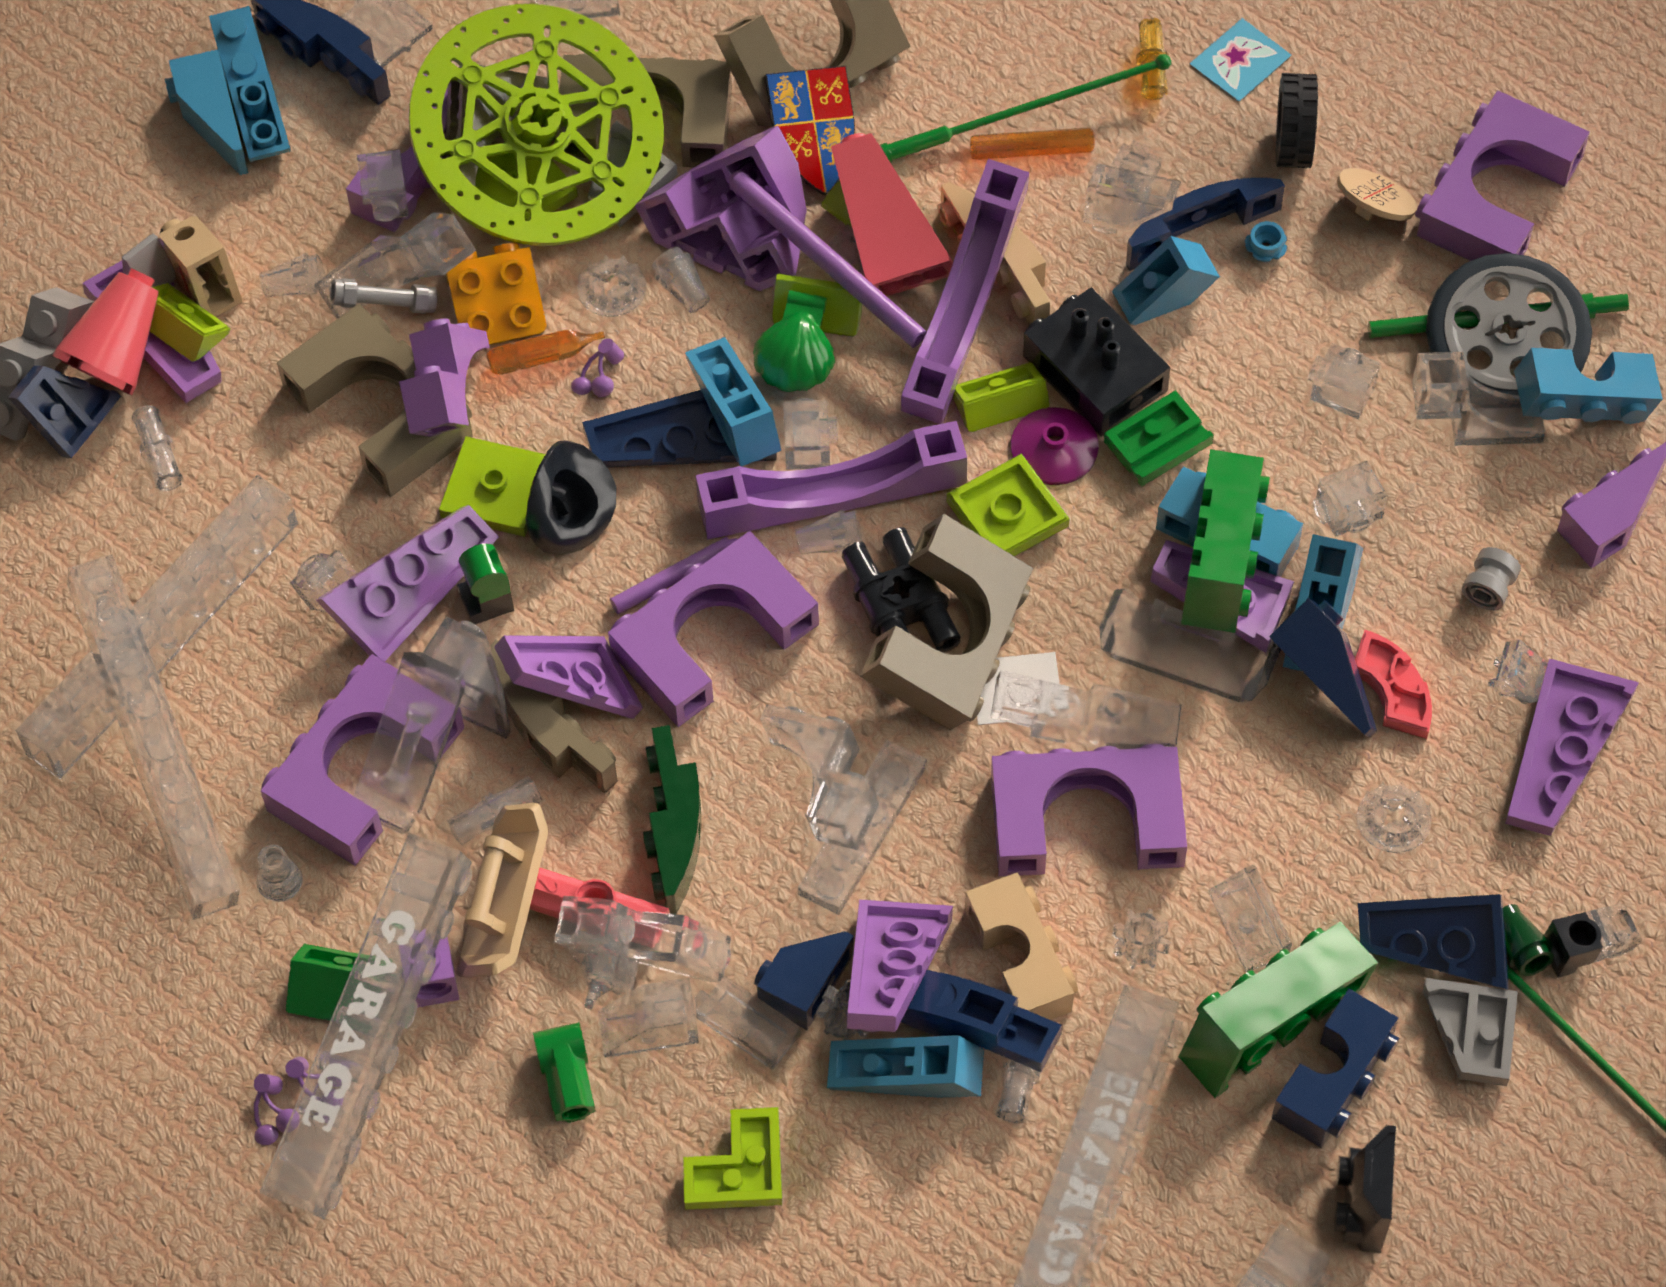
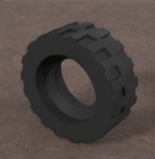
M1281 74L1276 121V167H1312L1318 113L1317 74Z

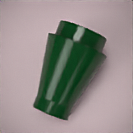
M1511 904L1503 907L1506 954L1511 968L1518 970L1522 976H1532L1545 970L1554 959L1551 951L1553 947L1552 942L1521 912L1517 905Z

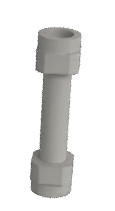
M341 278L340 280L333 279L331 282L330 303L331 305L344 308H354L356 303L409 307L413 313L426 314L434 313L436 310L437 290L435 287L413 284L411 290L359 286L354 279Z

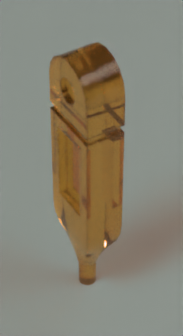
M562 330L517 341L515 344L509 343L495 347L487 353L486 357L492 373L498 375L518 371V369L523 370L573 357L593 341L604 339L605 335L603 331L586 334L574 330Z

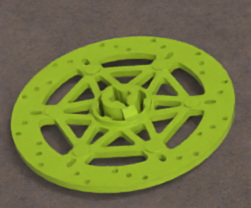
M541 4L500 6L471 16L456 25L434 45L426 56L413 85L409 104V131L413 151L418 165L431 188L448 208L460 218L479 230L510 242L536 246L563 245L585 240L606 231L627 216L634 209L635 205L641 201L657 172L664 143L662 109L653 81L641 61L620 38L601 24L576 12L555 6ZM545 28L549 29V37L544 36ZM517 37H530L533 40L532 51L486 67H481L471 59V56L476 52L502 40ZM561 42L569 44L592 57L610 74L614 82L606 86L598 85L557 54L558 44ZM451 61H454L457 64H459L461 68L454 65ZM540 64H544L547 67L548 89L533 86ZM522 65L529 66L523 88H518L496 76ZM557 70L562 71L587 91L566 95L559 94ZM455 80L467 88L462 137L448 141L443 133L442 105L449 83ZM487 84L509 95L510 98L504 105H500L482 85ZM625 90H631V91H632V92L627 93V94H622V93H621L622 91H625ZM478 98L492 111L497 119L478 130H474L475 100ZM592 101L597 103L595 107L578 117L573 115L569 105ZM624 107L628 110L630 116L631 142L624 166L617 167L607 160L611 111ZM519 109L518 115L512 121H509V115L513 117L514 113ZM595 118L601 119L598 149H594L577 131L578 128ZM562 127H565V132H561L560 135L556 138L554 145L550 146L554 141L556 133ZM496 131L501 133L505 143L478 147L476 144ZM570 143H574L592 163L587 164L565 153L564 150ZM513 153L516 161L517 179L508 175L486 157ZM447 154L452 155L451 157L446 158V159H442V158H441V156H444V155H447ZM525 159L541 162L535 184L533 185L527 182ZM551 160H556L578 171V174L550 184L545 182ZM469 162L475 163L516 194V205L514 207L504 205L481 192L463 175L459 166ZM613 180H616L623 187L618 186L616 183L613 182ZM588 181H593L603 189L599 196L575 208L558 212H544L541 209L542 198ZM525 212L530 213V221L525 220Z

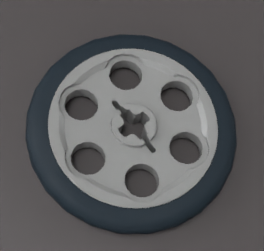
M1510 253L1486 255L1465 263L1445 279L1435 292L1428 309L1426 335L1429 351L1437 369L1455 389L1469 399L1490 407L1521 408L1516 378L1510 373L1509 366L1515 361H1521L1531 348H1543L1540 343V336L1543 333L1555 332L1562 337L1564 347L1561 349L1572 350L1576 367L1580 372L1584 368L1591 348L1592 327L1589 310L1578 289L1563 273L1550 264L1526 255ZM1498 281L1507 287L1509 295L1501 301L1491 300L1487 297L1484 287L1487 283ZM1534 292L1546 294L1551 301V307L1542 312L1531 309L1527 303L1528 295ZM1469 310L1477 316L1478 325L1474 329L1464 330L1455 323L1454 315L1459 311ZM1504 322H1508L1511 328H1519L1514 339H1510L1507 333H1499ZM1473 350H1483L1490 356V366L1482 370L1474 369L1467 362L1468 353Z

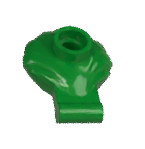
M789 291L783 320L775 323L763 332L753 346L755 370L760 373L767 384L775 386L784 392L807 391L817 384H822L827 379L830 370L833 369L835 364L833 347L821 330L827 297Z

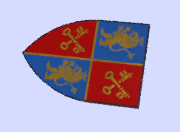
M846 66L765 74L764 79L772 127L778 125L798 162L801 179L811 188L825 196L839 180L831 146L839 144L845 137L855 134L854 112Z

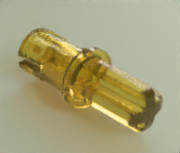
M1154 17L1141 20L1139 23L1140 52L1136 55L1138 66L1155 61L1156 57L1160 54H1167L1169 56L1163 47L1161 21ZM1154 69L1141 74L1142 97L1149 100H1157L1168 94L1166 70Z

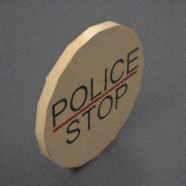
M1350 168L1344 169L1337 178L1338 188L1345 197L1357 205L1355 213L1367 221L1372 219L1373 214L1377 217L1403 221L1411 219L1416 213L1417 204L1409 192L1396 182L1380 174L1364 169Z

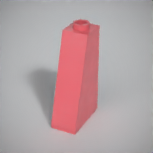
M863 133L852 134L845 137L841 143L831 146L865 278L886 296L947 278L954 261L872 133L867 135Z

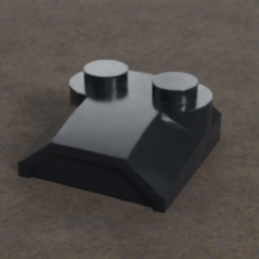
M1386 1125L1364 1148L1350 1147L1348 1157L1339 1156L1336 1184L1345 1186L1344 1202H1336L1334 1231L1343 1232V1242L1356 1243L1361 1251L1381 1253L1392 1220L1396 1126Z

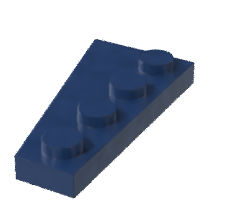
M701 390L582 422L589 450L601 459L607 467L737 462L726 444ZM777 453L764 457L759 461L777 460Z

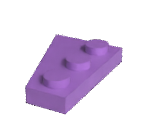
M1166 540L1153 567L1150 582L1183 602L1185 601L1193 548ZM1255 569L1254 579L1245 578L1243 589L1252 590L1248 616H1238L1236 632L1234 634L1266 653L1272 641L1269 636L1277 629L1290 598L1294 581Z
M504 635L494 646L513 684L634 719L643 709L604 636Z

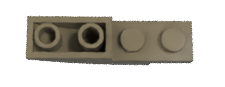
M496 639L490 647L498 688L515 727L527 745L557 777L560 778L573 766L602 792L606 793L618 782L615 765L616 758L612 751L602 742L596 741L593 743L583 735V730L577 721L565 713L562 698L513 684L494 648L499 642Z

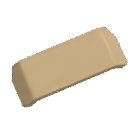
M537 803L503 806L494 821L491 835L485 837L483 845L485 853L471 908L467 909L464 922L468 924L456 971L460 977L496 975L516 962L548 836V827L542 809Z

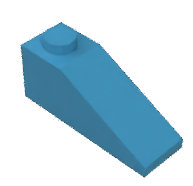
M218 49L169 60L172 77L165 78V84L170 103L179 102L183 119L239 175L247 174L248 170Z
M723 337L685 352L687 362L719 430L739 465L742 467L780 452L781 446L773 411L727 339Z
M1313 534L1296 609L1308 598L1315 601L1318 605L1326 600L1343 617L1344 620L1338 625L1343 629L1356 584L1363 547L1357 543ZM1285 654L1283 667L1302 671Z
M960 1036L831 1041L827 1088L841 1091L934 1098L981 1096L984 1049Z

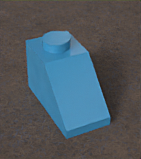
M1170 236L1118 284L1112 292L1130 324L1137 325L1190 305L1220 276L1201 244Z

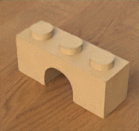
M1017 872L966 891L965 913L982 950L1007 944L1019 948L1027 957L1021 965L1002 972L1001 991L1018 997V1007L1049 1020L1072 1012L1074 993L1078 992L1077 982L1071 968L1068 965L1062 967L1056 953L1059 952V945L1054 931L1050 925L1043 927L1037 913L1041 909L1033 887L1031 885L1024 887Z

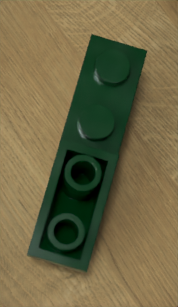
M670 725L652 728L653 745L645 747L650 774L659 772L661 786L653 787L657 812L649 813L651 830L643 831L647 859L656 858L659 872L651 873L655 901L664 899L665 906L669 908L670 916L678 913L694 876L700 849L702 824L696 762L682 765L677 764Z

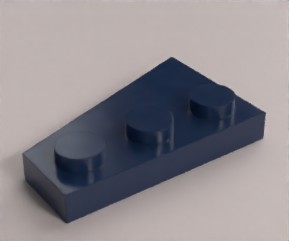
M1501 894L1358 903L1360 943L1369 953L1509 990Z

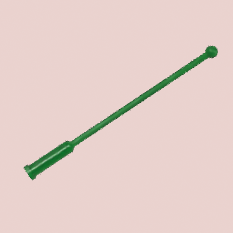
M1160 54L1156 57L1155 61L952 128L944 125L890 144H880V147L890 163H893L895 159L950 142L954 135L1154 69L1165 71L1170 68L1172 61L1167 54Z
M1507 965L1508 979L1666 1133V1119Z

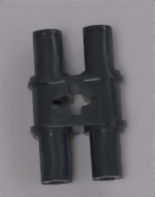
M895 528L883 536L882 542L895 566L894 569L881 573L878 571L863 542L849 545L842 551L841 557L855 583L853 596L856 601L861 603L870 621L869 628L873 634L879 637L895 626L909 633L906 626L920 621L924 623L936 650L947 652L960 644L961 636L947 611L949 606L947 594L941 592L934 579L908 564L915 546L906 528Z

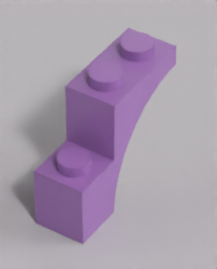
M436 319L424 323V330L409 334L416 366L414 371L415 377L400 381L399 383L410 434L431 437L469 426L465 398L467 369L471 358L476 352L489 349L490 347L487 332L469 328L468 323L451 324L449 319Z

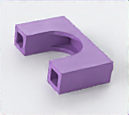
M1497 90L1489 105L1485 103L1480 105L1472 122L1474 129L1470 135L1465 132L1461 135L1454 149V161L1451 165L1443 164L1434 183V186L1437 187L1432 196L1427 193L1423 196L1415 213V217L1420 219L1417 232L1418 237L1469 261L1486 255L1502 253L1524 255L1528 249L1534 223L1486 201L1475 189L1472 178L1480 171L1492 166L1514 165L1566 186L1584 156L1590 133L1581 127Z
M748 531L739 539L733 538L728 540L721 546L715 556L704 564L698 563L689 568L680 581L669 589L664 588L654 593L644 607L632 615L626 614L619 618L608 632L610 648L617 661L677 727L714 702L712 680L683 650L677 641V635L681 626L693 614L713 606H730L741 609L750 614L783 650L819 625L818 602L751 531Z
M371 654L362 666L357 665L353 668L346 679L345 687L335 699H329L323 705L318 714L317 722L308 733H302L296 738L290 749V755L279 768H273L266 775L261 789L266 810L356 866L383 830L377 810L338 787L328 777V769L333 756L341 746L355 737L369 733H384L401 739L438 762L464 729L461 708Z
M1147 744L1139 749L1119 750L1113 746H1102L1093 751L1080 752L1058 748L1048 753L1040 754L1009 751L1001 756H992L991 785L999 877L1009 876L1017 872L1019 876L1045 874L1047 853L1044 814L1051 803L1059 796L1069 791L1083 788L1107 792L1116 797L1127 808L1134 825L1138 869L1185 866L1187 839L1177 747Z

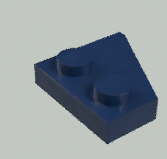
M34 365L8 396V399L57 453L64 458H72L121 398V395L116 391L103 389L89 384L88 381L69 377L57 370Z

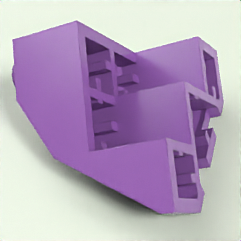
M778 125L749 137L705 160L639 201L635 207L654 242L668 249H672L675 246L694 255L693 261L721 274L726 270L744 278L745 285L758 291L775 286L777 274L796 276L800 249L729 187L730 182L738 173L745 172L803 224L805 223L807 209L799 165Z

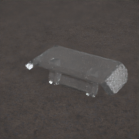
M1128 588L1116 589L1099 626L1101 650L1111 658L1236 702L1252 701L1267 685L1281 651L1273 640L1265 653L1237 636L1238 626H1236V632L1231 633L1182 625L1183 611L1168 606L1167 602L1155 599L1153 604L1143 601Z
M404 652L353 795L378 811L381 825L400 834L408 833L422 811L465 691V675L460 670L421 652Z

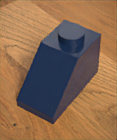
M843 931L780 948L772 962L769 960L764 961L755 977L754 985L757 986L758 1005L808 1031L854 955V935Z

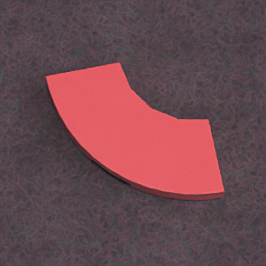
M1364 630L1355 662L1361 680L1367 682L1379 695L1384 709L1383 726L1427 739L1432 717L1431 697L1427 683L1423 681L1419 672L1411 663L1412 659L1406 652L1387 638Z

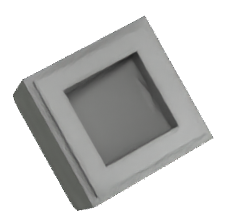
M155 234L149 235L122 256L123 273L128 275L131 268L155 280L152 287L166 283L170 284L176 279L175 270L159 238Z

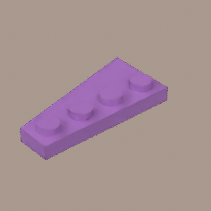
M122 260L83 282V291L89 300L95 301L119 272L123 273ZM149 331L143 358L185 403L222 382L221 371L210 351L193 362Z
M469 505L463 506L322 595L316 601L369 656L373 654L386 661L464 576L458 562L461 554L475 545L493 544L499 536Z
M1549 658L1505 824L1548 836L1552 835L1636 692L1639 682Z
M859 899L847 1012V1029H860L867 1032H896L952 922L953 906Z

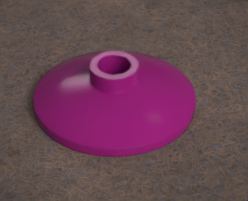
M1048 407L1031 412L1017 424L1011 438L1012 458L1022 454L1041 481L1048 485L1068 484L1082 478L1094 466L1098 456L1099 442L1095 429L1082 415L1066 408ZM1058 436L1062 439L1059 441H1052L1048 437Z

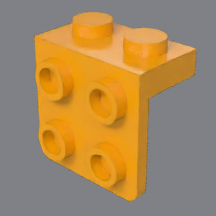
M512 242L494 246L495 254L478 258L476 250L451 256L452 263L446 264L444 270L451 291L457 323H468L469 328L486 331L489 344L541 334L546 330L547 323L530 247L520 249L519 243Z

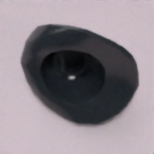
M566 440L556 442L545 454L534 476L527 501L526 524L530 538L544 553L564 555L586 548L599 538L613 517L616 508L617 492L614 479L602 460L584 445Z

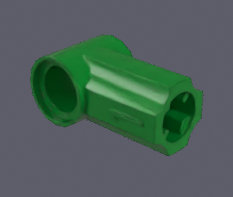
M580 1022L533 1032L541 1073L546 1075L549 1098L556 1121H566L568 1123L580 1121L588 1115L595 1113L594 1100L586 1069V1064L589 1063Z

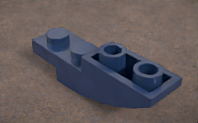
M251 0L254 11L252 17L256 27L264 35L268 36L271 34L275 37L291 58L296 59L298 57L310 68L322 60L331 72L336 73L338 71L348 79L350 86L358 95L362 97L367 95L378 106L391 96L386 70L375 62L371 37L355 25L328 10L302 0Z
M926 970L901 1020V1023L935 1037L960 1036L979 1047L1039 1072H1042L1062 1034L1061 1024L1018 1007V997L968 979Z

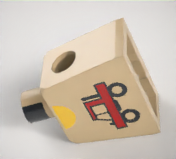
M191 216L182 222L178 219H173L162 226L158 238L175 270V280L188 298L215 317L243 302L224 246L197 216ZM198 269H204L210 273L207 282L197 272Z

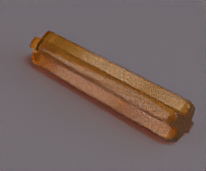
M1090 127L979 134L970 137V155L974 160L1090 153L1094 151L1095 137L1093 129Z

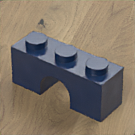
M1348 989L1324 1025L1320 1042L1321 1045L1339 1056L1344 1067L1335 1073L1321 1074L1300 1063L1277 1097L1271 1119L1322 1148L1330 1134L1338 1138L1352 1114L1346 1110L1354 1097L1362 1100L1372 1086L1376 1075L1371 1073V1070L1378 1059L1386 1063L1394 1052L1400 1040L1399 1037L1394 1035L1399 1017Z

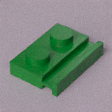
M1175 390L1104 433V443L1128 472H1132L1137 477L1138 484L1142 487L1212 445L1214 434L1202 426V420Z

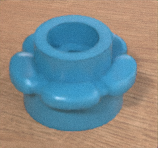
M1264 221L1252 228L1251 235L1246 237L1245 247L1248 252L1253 253V257L1256 260L1269 262L1272 259H1280L1285 255L1287 251V245H1285L1287 237L1281 226L1274 222ZM1263 243H1269L1270 246H1264Z

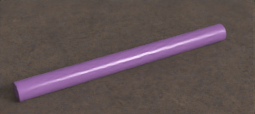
M745 172L738 173L732 179L729 185L732 191L908 345L914 348L924 340L927 333L925 329Z

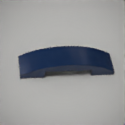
M1242 178L1207 185L1179 196L1155 211L1132 234L1127 246V268L1129 271L1136 269L1170 236L1176 237L1235 212L1242 224L1245 225L1280 211L1284 195V183L1281 179Z

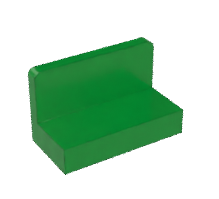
M303 944L290 961L286 1011L291 1014L338 1023L347 1020L349 1025L375 1029L380 1023L381 1008L378 1015L372 1019L365 1016V1011L358 1015L351 1014L349 1016L347 1010L350 1003L364 1002L363 998L358 997L354 999L353 996L359 983H362L364 988L381 994L393 979V973L362 978L366 964L369 962L370 965H373L376 957ZM382 959L379 966H386V962ZM370 1001L369 1003L372 1007H375L377 1005V1003L373 1001Z

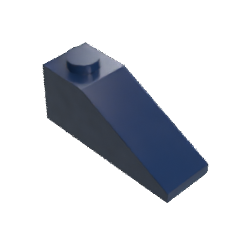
M1308 598L1269 637L1364 735L1372 737L1377 732V728L1348 636L1338 626L1344 619L1326 600L1318 605L1315 601Z

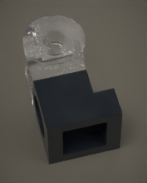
M1622 904L1552 920L1544 934L1553 945L1551 951L1554 959L1551 965L1557 978L1573 974L1578 967L1602 961L1604 958L1624 955L1635 949L1642 942V938L1626 906Z

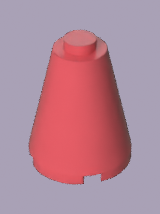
M132 268L128 275L119 272L56 347L52 357L101 382L109 383L117 387L116 389L132 396L136 389L159 291L152 288L155 280Z

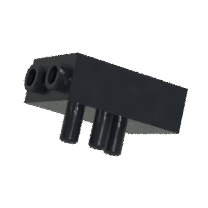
M1092 287L1079 296L1072 295L1068 297L1057 311L1045 319L1043 317L1036 319L1024 332L1023 357L1036 367L1043 378L1078 414L1090 422L1100 437L1104 436L1106 431L1125 421L1168 391L1171 367Z

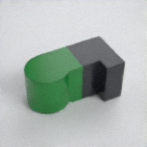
M479 544L464 551L459 557L458 562L466 581L457 584L472 626L514 611L509 579L501 565L494 545Z

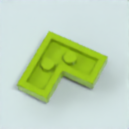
M779 1107L730 1109L732 1155L683 1157L685 1210L782 1205Z

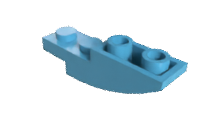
M250 6L209 16L249 161L252 162L291 152Z

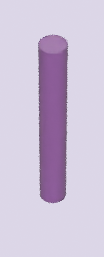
M724 537L610 598L613 609L617 614H620L650 598L657 591L664 588L667 589L682 579L689 568L698 563L704 564L715 556L721 546L729 539Z

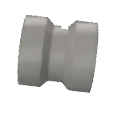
M1492 547L1483 548L1474 562L1475 572L1470 573L1462 585V593L1471 603L1486 610H1499L1503 607L1508 597L1507 587L1516 581L1521 571V566L1517 559L1504 550Z

